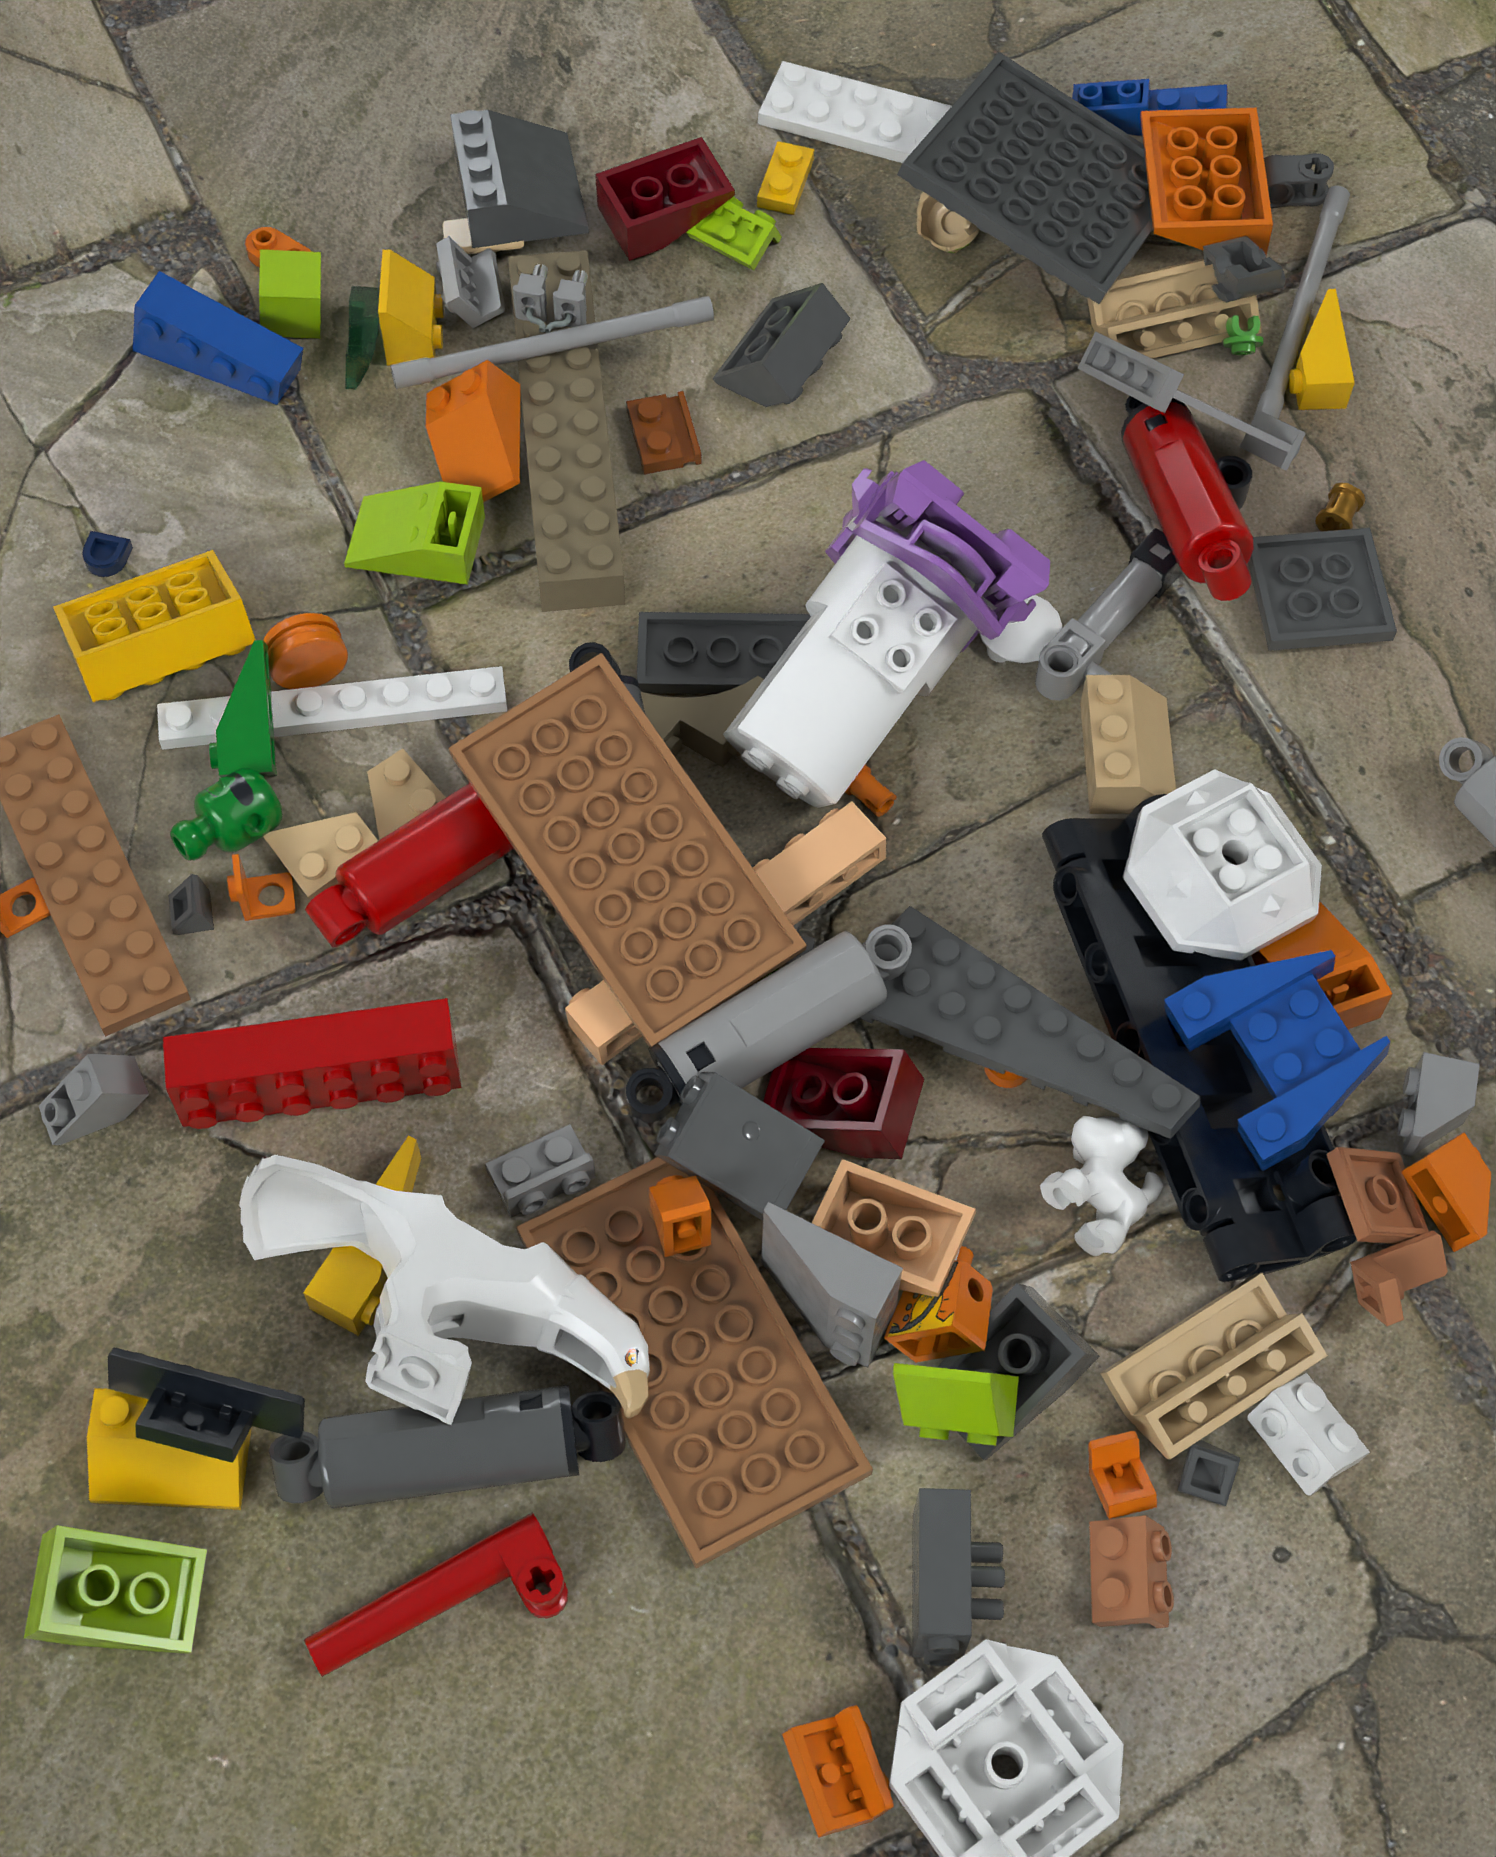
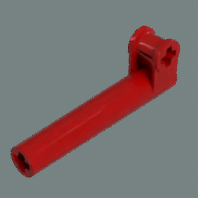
M532 1512L305 1638L304 1642L319 1673L323 1677L509 1577L526 1609L538 1618H551L558 1615L568 1602V1590L562 1570L553 1555L550 1543ZM544 1582L547 1587H550L551 1591L548 1594L542 1595L536 1589V1585Z

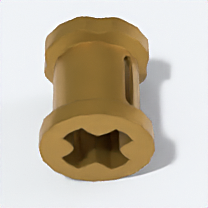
M1336 483L1328 494L1329 502L1326 508L1319 511L1315 520L1316 526L1321 532L1352 529V519L1365 503V496L1359 488L1349 483Z

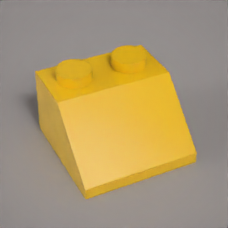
M382 250L378 315L387 366L424 357L434 358L436 349H443L442 325H437V318H444L445 305L441 294H437L435 277L394 251Z

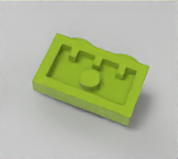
M732 197L686 232L690 238L753 271L770 242L773 241L778 244L782 238L775 227V219L760 210H756L753 214L743 209L744 204L735 197Z

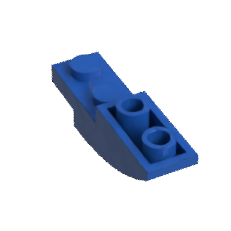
M1149 79L1074 84L1072 99L1128 135L1143 136L1140 118L1141 111L1227 108L1228 89L1227 84L1151 90Z

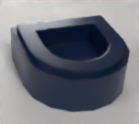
M90 531L83 547L82 555L87 569L92 574L98 577H109L117 574L124 568L133 546L130 539Z

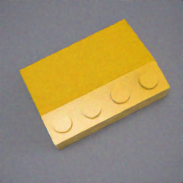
M213 550L53 607L92 702L113 700L120 697L126 690L134 687L159 683L167 675L181 670L200 668L206 661L222 655H236L244 651L247 646L252 645L254 640H256L242 598Z

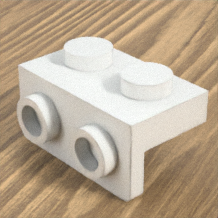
M1307 1373L1273 1390L1248 1414L1249 1422L1307 1495L1314 1494L1331 1478L1359 1463L1370 1453L1358 1438L1355 1430L1346 1423L1326 1398L1324 1391L1314 1383Z

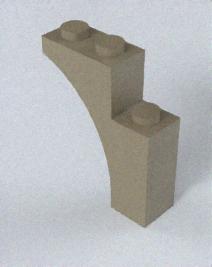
M756 676L745 684L731 690L702 697H665L641 692L646 717L675 757L683 744L719 766L724 767L733 755L738 757L741 754L726 740L723 734L764 679Z

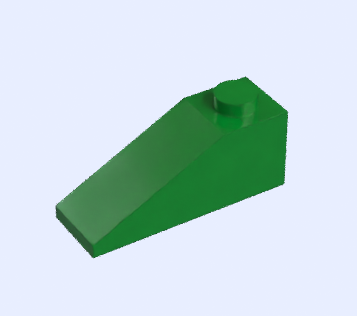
M254 640L216 729V742L209 744L211 768L218 769L219 776L226 777L241 768H251L258 771L262 776H277L268 645L264 640Z

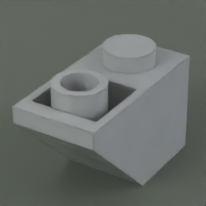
M1424 1052L1415 1068L1408 1067L1403 1084V1094L1410 1095L1408 1109H1402L1397 1129V1135L1404 1137L1402 1154L1412 1156L1464 1124L1475 1106L1480 1064Z
M87 1054L41 1102L39 1109L52 1145H62L124 1121L149 1093L135 1056Z

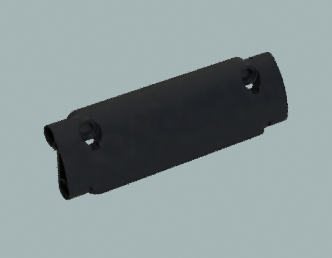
M1160 794L1141 802L1125 819H1063L1049 825L1043 831L1042 838L1056 871L1053 880V891L1110 1037L1200 1096V1107L1171 1139L1149 1130L1148 1133L1182 1219L1191 1230L1199 1231L1200 1235L1205 1236L1203 1242L1218 1280L1221 1282L1247 1279L1256 1273H1263L1265 1275L1315 1260L1355 1243L1357 1239L1342 1197L1339 1195L1340 1191L1326 1155L1334 1150L1325 1126L1323 1125L1315 1133V1136L1303 1149L1262 1171L1238 1132V1119L1273 1100L1268 1089L1230 1029L1189 1052L1166 1015L1164 999L1205 976L1255 966L1251 955L1240 961L1214 957L1195 951L1193 954L1173 951L1123 879L1138 815L1144 806L1167 795ZM1278 1184L1284 1194L1285 1201H1279L1274 1194L1273 1188Z

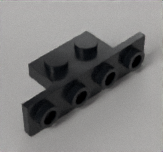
M112 1348L108 1355L109 1389L149 1399L135 1423L136 1438L233 1463L251 1427L298 1439L301 1438L304 1432L305 1399L300 1395L119 1348Z

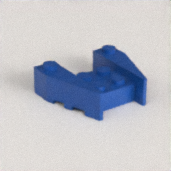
M1332 950L1208 975L1164 999L1166 1015L1189 1052L1230 1029L1271 1094L1273 1100L1238 1119V1132L1262 1171L1303 1149L1324 1123L1338 1111L1359 1084L1388 1055L1390 1040L1387 1036L1362 1050L1359 1048L1318 984V979L1334 971L1335 954Z

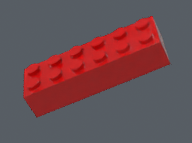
M448 998L163 1037L166 1090L183 1127L190 1126L195 1129H206L215 1126L217 1122L223 1121L255 1122L261 1120L266 1115L280 1113L299 1116L316 1108L331 1106L335 1109H348L356 1106L359 1102L378 1100L384 1103L397 1102L409 1095L424 1093L428 1096H441L449 1093L452 1089L462 1088L456 1038Z

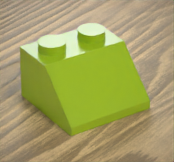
M894 1363L893 1376L903 1425L920 1427L919 1437L949 1440V1431L967 1432V1443L997 1446V1436L1013 1437L1019 1377Z

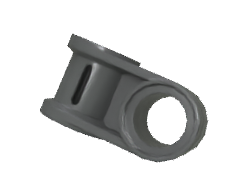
M1312 153L1308 155H1270L1264 158L1271 208L1304 205L1318 206L1324 203L1329 189L1327 181L1331 178L1334 171L1333 161L1328 156ZM1312 165H1315L1314 171L1311 170ZM1313 189L1317 190L1315 195H1312Z

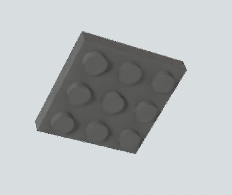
M1370 528L1253 537L1254 550L1248 564L1268 651L1394 640L1397 629Z

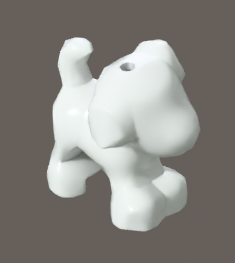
M1083 1116L1078 1119L1074 1124L1071 1138L1074 1146L1073 1158L1084 1164L1081 1169H1068L1064 1173L1055 1172L1048 1176L1040 1185L1043 1198L1056 1209L1063 1210L1070 1203L1075 1202L1077 1206H1080L1085 1201H1088L1097 1209L1096 1220L1084 1223L1075 1233L1077 1244L1092 1256L1117 1252L1125 1241L1130 1226L1146 1213L1147 1206L1156 1201L1163 1188L1161 1178L1154 1172H1147L1142 1189L1132 1184L1123 1173V1169L1136 1159L1140 1150L1146 1147L1148 1130L1123 1121L1118 1117L1103 1116L1094 1118Z

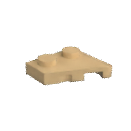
M403 748L367 771L379 840L446 798Z
M357 812L271 831L263 836L310 900L325 889L338 884L335 873L341 864L378 841Z

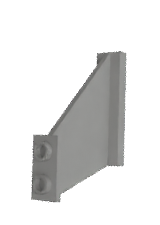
M1096 331L1078 366V369L1163 413L1166 412L1172 398L1245 432L1246 434L1239 447L1286 471L1291 461L1297 456L1301 442L1306 434L1260 410L1257 411L1252 423L1248 424L1177 389L1184 374Z

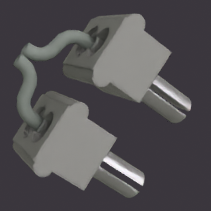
M537 264L532 275L520 274L518 285L513 286L516 318L537 324L540 327L539 331L546 333L551 332L555 327H577L587 324L585 292L587 273L582 270L580 275V270H576L572 281L560 280L558 291L553 292L555 321L550 322L547 326L544 322L547 320L545 281L548 268L543 264L540 268V264Z

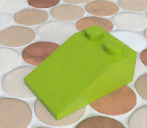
M56 1525L42 1535L24 1638L75 1646L189 1654L192 1652L207 1549Z

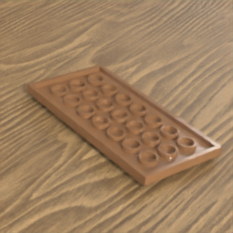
M602 653L448 748L450 755L649 1047L656 1045L677 1030L741 993L806 950L807 945Z
M657 1157L517 1226L516 1229L525 1249L542 1242L548 1244L578 1275L586 1277L603 1295L637 1323L648 1344L650 1366L647 1378L648 1399L639 1414L630 1419L624 1416V1409L622 1407L625 1437L697 1569L871 1476L873 1468L713 1190L700 1183L711 1207V1245L668 1257L664 1256L650 1208L649 1187L656 1186L657 1182L669 1176L681 1175L684 1178L690 1176ZM596 1380L601 1391L613 1393L609 1388Z

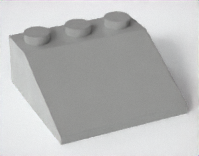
M768 1202L763 1212L762 1265L823 1345L831 1349L830 1353L836 1359L848 1365L855 1366L859 1363L868 1368L885 1337L886 1330L895 1312L903 1268Z

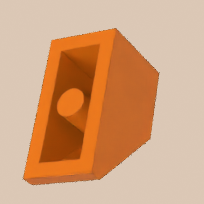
M1465 1133L1444 1143L1400 1171L1453 1252L1487 1235L1491 1171L1483 1161L1480 1152L1473 1146Z
M681 1175L669 1176L657 1182L656 1186L649 1187L650 1208L665 1257L711 1245V1207L696 1175L686 1178Z

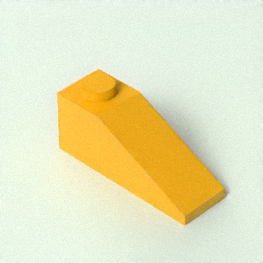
M1336 289L1327 290L1301 350L1296 369H1291L1289 374V390L1291 394H1296L1299 410L1346 409L1355 384Z

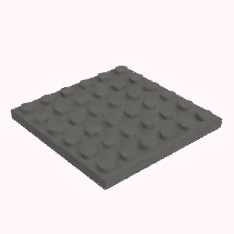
M1000 52L905 159L897 174L914 188L925 192L942 203L948 210L964 217L981 231L992 235L1009 246L1015 253L1023 255L1043 268L1048 274L1062 280L1076 289L1082 296L1090 298L1097 304L1101 303L1153 232L1144 144Z

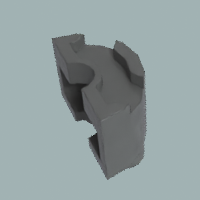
M1247 236L1203 246L1205 266L1213 265L1214 274L1218 284L1212 285V289L1218 298L1226 303L1268 293L1285 286V274L1282 267L1272 258H1266L1265 252Z

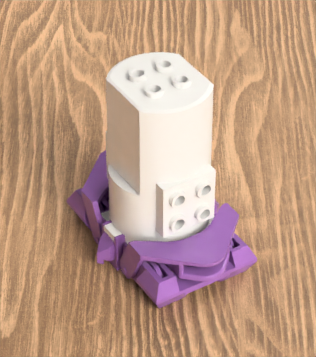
M925 460L909 466L899 473L891 471L878 484L867 479L872 470L864 468L852 483V509L843 517L842 530L825 550L835 565L806 603L807 611L811 616L723 734L748 765L759 772H763L792 798H800L817 808L833 805L838 802L915 696H928L959 653L968 647L978 633L992 640L1000 636L1007 624L1025 621L1035 608L1036 602L1032 598L1026 604L1024 600L1044 591L1049 585L1050 560L1014 531L1005 529L999 531L998 534H992L957 506L964 492Z

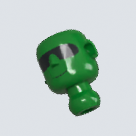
M241 768L226 777L219 778V781L199 792L194 800V809L197 817L192 820L177 822L170 831V837L179 853L188 861H195L203 857L208 847L213 844L222 851L234 853L244 849L279 826L283 815L282 807L274 790L258 771L251 768Z

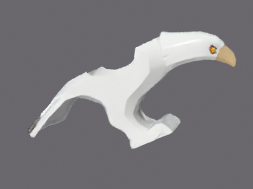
M273 1155L268 1158L263 1157L260 1163L255 1165L250 1176H247L239 1206L241 1208V1224L243 1225V1242L246 1244L254 1260L301 1251L354 1246L382 1264L388 1279L380 1295V1304L376 1309L374 1320L377 1339L372 1352L376 1354L368 1363L365 1380L369 1388L452 1425L465 1393L472 1365L468 1347L459 1341L447 1339L456 1337L506 1345L537 1347L538 1351L553 1354L578 1367L609 1388L619 1400L624 1409V1416L628 1419L638 1415L648 1399L647 1378L650 1371L648 1344L637 1323L603 1295L586 1277L578 1275L548 1244L542 1242L527 1249L504 1246L457 1219L445 1206L442 1195L394 1191L366 1181L355 1180L318 1164L279 1155Z

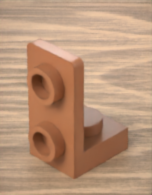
M1429 1231L1350 1262L1358 1303L1386 1326L1404 1320L1401 1300L1404 1299L1405 1291L1441 1278L1448 1272L1441 1235L1435 1231Z

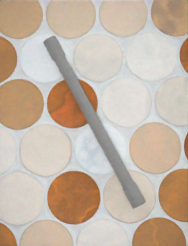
M1332 186L1327 191L1320 212V222L1255 415L1260 410L1277 419L1280 417L1284 404V394L1289 382V374L1291 369H1293L1338 226L1343 220L1350 198L1349 191L1342 186Z
M705 296L677 302L664 308L439 357H424L390 365L395 388L401 389L432 382L437 378L463 373L486 360H489L496 366L665 328L684 327L714 320V311L710 297Z

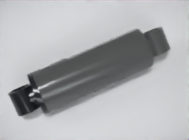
M569 1385L462 1399L452 1425L408 1406L326 1417L318 1424V1438L312 1433L305 1431L300 1439L282 1435L270 1445L269 1455L277 1494L283 1501L304 1503L315 1499L324 1492L327 1505L335 1509L579 1475L577 1452L583 1459L591 1462L609 1461L618 1457L624 1451L626 1438L622 1406L613 1393L606 1391L585 1393L578 1397L573 1405H571Z

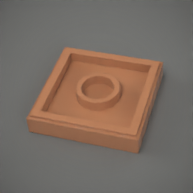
M1337 1147L1326 1154L1357 1242L1398 1244L1429 1232L1416 1195L1400 1172L1405 1169L1399 1153Z

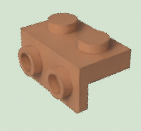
M1146 1515L1090 1521L1092 1623L1099 1627L1149 1623L1156 1628H1168V1612H1171L1173 1609L1174 1597L1171 1585L1167 1581L1166 1561H1169L1171 1558L1172 1547L1170 1537L1165 1528Z

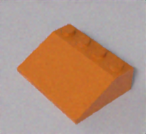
M1257 107L1141 111L1140 118L1153 233L1201 250L1206 245L1247 236L1267 256L1273 220Z

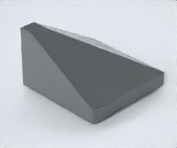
M1199 1440L1188 1447L1178 1491L1226 1506L1240 1463V1457L1203 1440Z

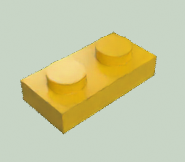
M777 141L757 195L758 208L790 215L795 214L814 161V149Z

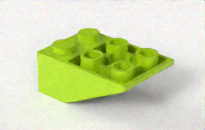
M439 481L363 496L345 558V567L468 585L485 520L482 488Z

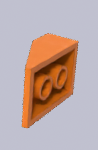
M486 360L426 393V429L443 482L481 487L483 502L520 484V384L489 360Z

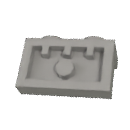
M571 1124L485 1163L486 1171L510 1218L519 1213L523 1215L532 1214L543 1208L547 1200L562 1193L567 1195L577 1193L588 1186L590 1180L596 1178L594 1160L590 1153H585Z

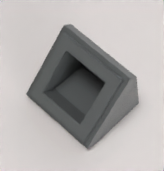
M191 874L168 895L173 934L176 935L214 930L210 890L198 875Z

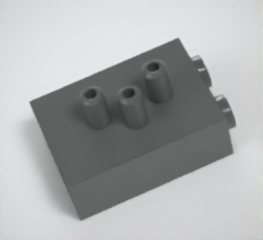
M700 1072L698 1077L696 1075L693 1076L681 1093L680 1100L683 1101V1104L676 1117H670L663 1124L657 1135L656 1141L660 1145L654 1155L688 1176L696 1175L701 1184L762 1221L764 1208L768 1202L787 1210L825 1140L716 1072Z
M919 1488L912 1515V1657L924 1658V1664L930 1666H950L955 1662V1659H960L965 1655L972 1636V1619L1001 1620L1004 1617V1602L1001 1599L972 1598L971 1587L1002 1588L1005 1585V1569L1003 1567L971 1566V1563L1000 1564L1003 1561V1545L1000 1542L971 1541V1490Z

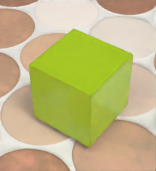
M260 249L259 316L261 326L282 337L321 339V252Z

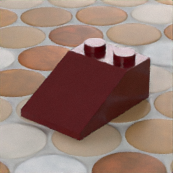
M702 137L595 174L597 207L629 261L667 247L735 196V189Z
M808 1048L773 1069L763 1102L825 1140L821 1148L858 1158L902 1160L923 1087L924 1077L904 1049Z

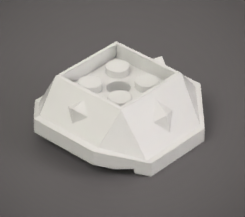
M1214 769L1141 809L1137 818L1123 879L1173 951L1192 954L1195 951L1214 957L1241 961L1313 921L1318 914L1322 865L1270 793L1256 788L1252 783L1238 780ZM1223 855L1233 858L1237 865L1226 861Z
M985 1639L902 1701L889 1787L939 1857H1071L1119 1818L1124 1744L1057 1656L1010 1647L1004 1643ZM997 1755L1012 1757L1018 1765L1019 1775L1013 1779L1000 1778L993 1771L992 1758Z

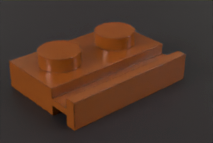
M679 391L678 396L668 398L666 394L626 401L627 414L644 475L683 468L684 463L695 462V465L702 464V454L684 391Z

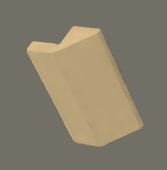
M1204 258L1120 277L1100 304L1087 298L1091 325L1094 331L1151 359L1221 343L1223 339L1230 337L1226 330L1228 318L1239 315V327L1246 332L1248 329V318L1258 316L1260 319L1257 295L1227 303L1218 298L1212 289V285L1218 284L1213 265L1205 266ZM1260 325V330H1259V332H1258L1257 334L1262 333V331H1261V325Z
M1256 1273L1100 1374L1124 1415L1167 1459H1172L1328 1355L1303 1313L1287 1315L1263 1273Z

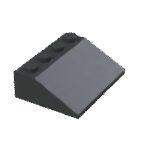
M467 110L458 114H450L455 156L472 248L589 233L567 132L491 110Z

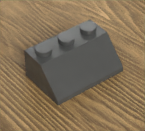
M823 283L772 298L715 374L713 380L718 385L765 407L780 403L790 404L802 394V386L808 377L821 368L823 365L822 358L827 351L842 339L843 335L841 332L851 318Z

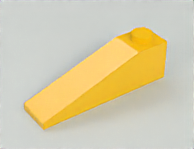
M408 1135L376 1185L394 1191H413L421 1161L417 1139ZM354 1246L335 1247L331 1250L303 1294L310 1310L359 1336L366 1324L370 1326L374 1324L376 1309L380 1304V1295L388 1278L382 1264Z

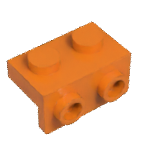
M857 1705L846 1707L833 1717L792 1727L782 1734L818 1838L870 1823L893 1808L894 1803L891 1797L889 1779L881 1770L872 1745L871 1730L863 1720Z

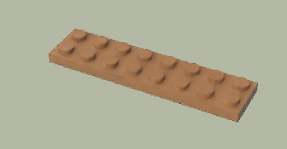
M58 714L1 737L0 802L105 1037L191 1000L60 715Z

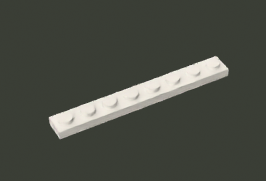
M502 666L271 691L274 737L507 712ZM230 696L157 704L159 742L162 750L209 745L216 742V729Z

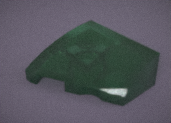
M351 287L345 389L356 390L364 378L374 354L379 330L378 306L380 288Z

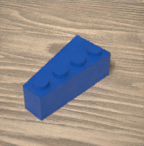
M161 271L157 273L134 306L133 351L276 405H278L300 372L304 348Z

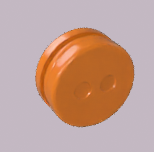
M303 613L288 617L273 626L263 639L268 645L269 668L273 681L286 689H299L320 686L335 678L344 669L348 660V652L341 638L337 623L332 618L323 614Z

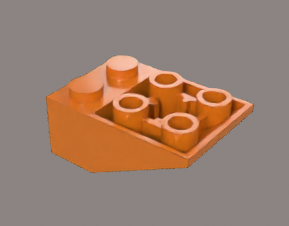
M1319 902L1318 914L1313 921L1251 955L1257 966L1332 950L1335 954L1334 971L1321 977L1317 982L1347 1029L1381 1018L1393 995L1372 955L1321 902Z

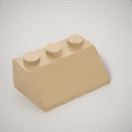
M1086 675L1080 708L1090 814H1130L1144 800L1176 790L1167 698L1131 675Z

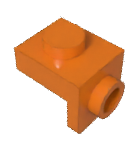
M1135 1431L1109 1435L1089 1442V1476L1109 1519L1157 1508V1493L1141 1462L1139 1438Z

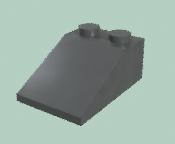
M1016 1283L990 1311L985 1350L946 1357L938 1368L1019 1377L1014 1437L1063 1395L1100 1356L1033 1287ZM958 1432L967 1442V1432ZM997 1436V1446L968 1444L983 1460H987L1013 1437Z

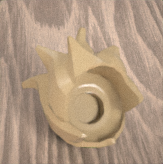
M922 192L917 207V231L922 238L929 240L931 245L946 253H957L975 239L980 230L976 225L956 212L948 210L942 203Z

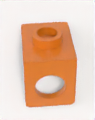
M232 854L234 875L227 876L228 891L231 902L239 901L245 921L289 915L296 912L293 878L290 872L247 878L239 854ZM268 886H278L284 890L285 895L283 900L277 905L267 906L259 901L260 892Z
M30 878L0 894V932L6 938L51 915L35 878ZM23 895L34 896L36 905L30 914L26 916H16L13 914L12 907L17 898Z

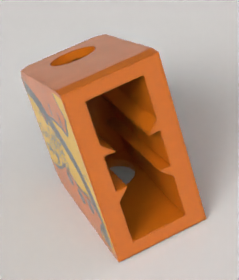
M961 1245L938 1297L903 1291L884 1339L915 1363L985 1350L993 1287L988 1279L971 1266L974 1255L970 1249Z

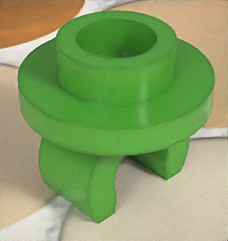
M1239 315L1228 318L1226 330L1230 337L1223 339V347L1231 348L1232 355L1256 353L1255 347H1260L1264 344L1263 337L1255 336L1259 332L1261 325L1258 316L1248 318V329L1246 332L1239 327Z

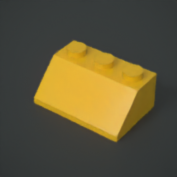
M94 1388L87 1432L89 1501L91 1503L241 1510L251 1429L234 1462L223 1461L136 1438L135 1423L149 1399L111 1389Z

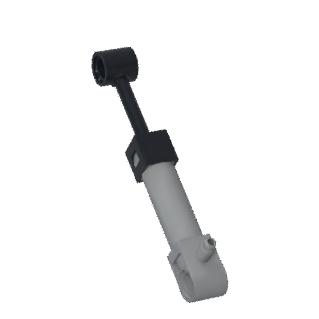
M1237 456L1221 457L1216 460V463L1240 510L1246 501L1251 484L1252 469L1244 459ZM1154 528L1131 553L1128 566L1077 621L1071 618L1043 648L1040 653L1035 685L1038 692L1050 700H1064L1076 692L1085 681L1086 675H1111L1110 672L1099 666L1102 661L1103 652L1154 596L1160 598L1183 572L1177 563L1164 532Z

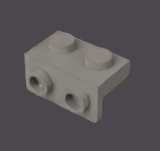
M450 236L437 242L439 261H437L436 266L443 282L444 291H442L441 297L446 308L451 313L456 312L471 328H475L503 313L505 305L496 254L488 248L470 257Z

